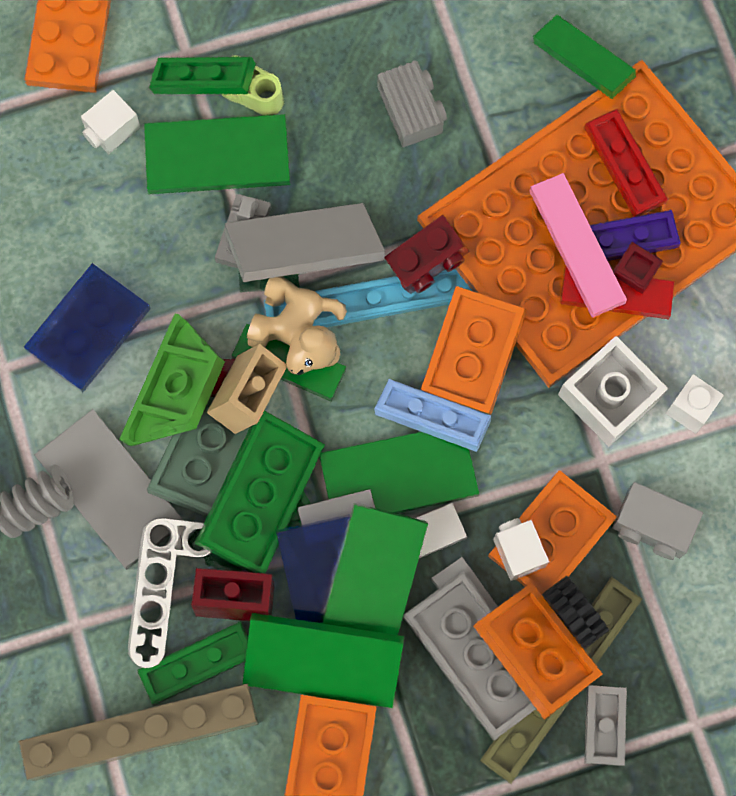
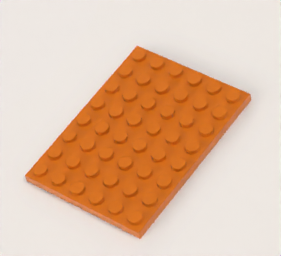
M643 60L632 66L636 69V77L613 99L597 90L417 217V221L423 228L441 215L446 217L469 250V253L463 256L465 261L456 268V271L473 292L527 309L515 346L548 388L593 357L615 336L619 338L646 318V316L607 311L592 318L587 308L560 304L566 264L529 192L530 187L564 173L589 225L633 217L584 129L587 122L618 109L668 198L666 204L643 215L669 210L673 212L681 242L679 248L652 253L663 260L653 278L675 281L673 298L736 253V172ZM620 259L608 261L612 271Z

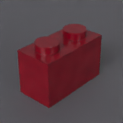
M196 568L192 597V608L195 616L250 621L252 613L272 616L275 589L272 574Z

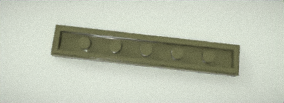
M613 577L608 580L591 604L609 629L606 634L584 649L595 664L600 660L642 601V598ZM571 699L546 719L535 709L495 739L480 759V762L509 784H512Z

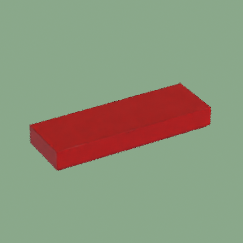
M618 109L585 124V131L633 217L641 216L667 203V196Z
M566 266L563 275L560 304L587 308ZM652 278L642 294L617 279L627 301L625 304L609 311L669 320L671 317L675 281Z

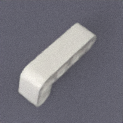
M163 518L149 522L143 529L128 641V655L140 667H154L163 659L165 653L176 555L204 557L211 553L206 549L195 551L188 544V536L191 531L195 529L201 530L203 523ZM156 525L166 527L170 533L169 542L163 547L155 546L150 540V532ZM155 562L161 564L165 569V578L157 585L150 584L145 577L146 568ZM147 601H155L161 608L160 617L154 622H145L140 614L141 607ZM139 625L147 629L159 628L158 636L150 633L149 643L156 648L155 654H149L147 660H142V655L136 652V647L142 646L145 642V633H137Z

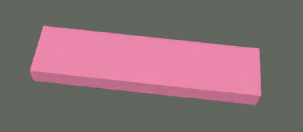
M564 173L531 186L529 192L591 317L593 318L625 304L627 299Z

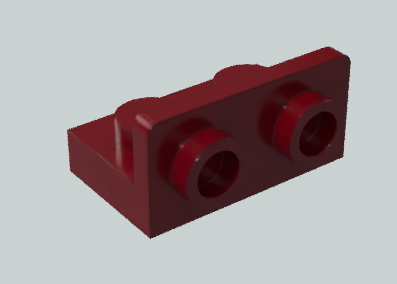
M441 215L384 258L401 281L400 284L404 290L411 294L414 291L421 293L435 283L434 277L443 270L450 272L459 267L465 261L463 256L469 253V250L446 217Z

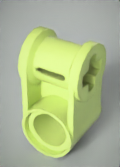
M255 66L248 94H221L228 100L240 103L263 116L277 114L284 104L282 87L278 77ZM264 91L274 92V95L269 98L259 97Z

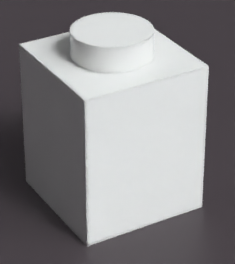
M114 90L81 116L85 127L82 133L94 148L101 146L108 154L141 128L137 114Z
M693 374L665 414L696 434L708 420L724 394Z
M517 518L499 526L501 532L496 533L493 540L510 581L547 566L549 560L532 520L521 523L520 518Z

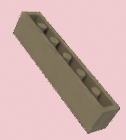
M248 684L20 740L19 744L26 779L37 781L258 725L250 687Z

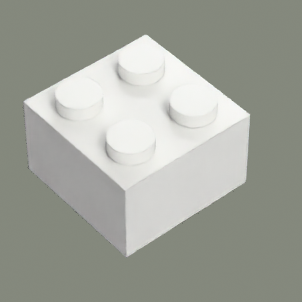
M615 336L562 385L558 395L610 447L661 400L668 387Z

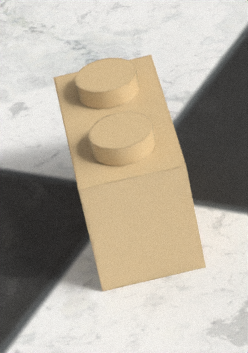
M260 343L236 357L207 413L234 434L257 424L287 365Z

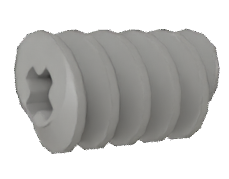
M54 464L50 467L52 478L44 471L37 474L39 485L33 478H27L25 480L27 491L18 484L12 487L14 498L7 491L0 493V530L10 538H17L23 531L28 532L32 530L35 524L42 525L48 518H55L61 511L67 512L73 507L74 498L71 485L65 473L58 465Z

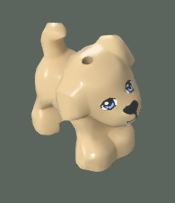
M283 276L269 278L264 295L267 296L265 304L275 307L285 302L287 305L277 317H267L255 313L247 333L248 345L254 347L260 343L263 347H266L271 340H278L288 344L290 348L286 359L287 369L296 375L335 365L340 356V348L337 345L335 333L324 326H313L322 311L332 312L338 320H343L347 313L346 305L337 299L321 297L310 289L298 288Z

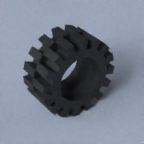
M565 576L542 594L584 649L609 631L598 612L595 611L591 603L569 577Z

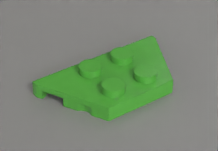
M175 313L120 436L119 440L128 446H135L196 429L225 361L190 323L179 314Z

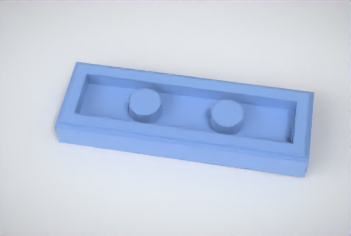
M391 379L388 380L374 408L375 415L475 452L478 451L491 422V415Z

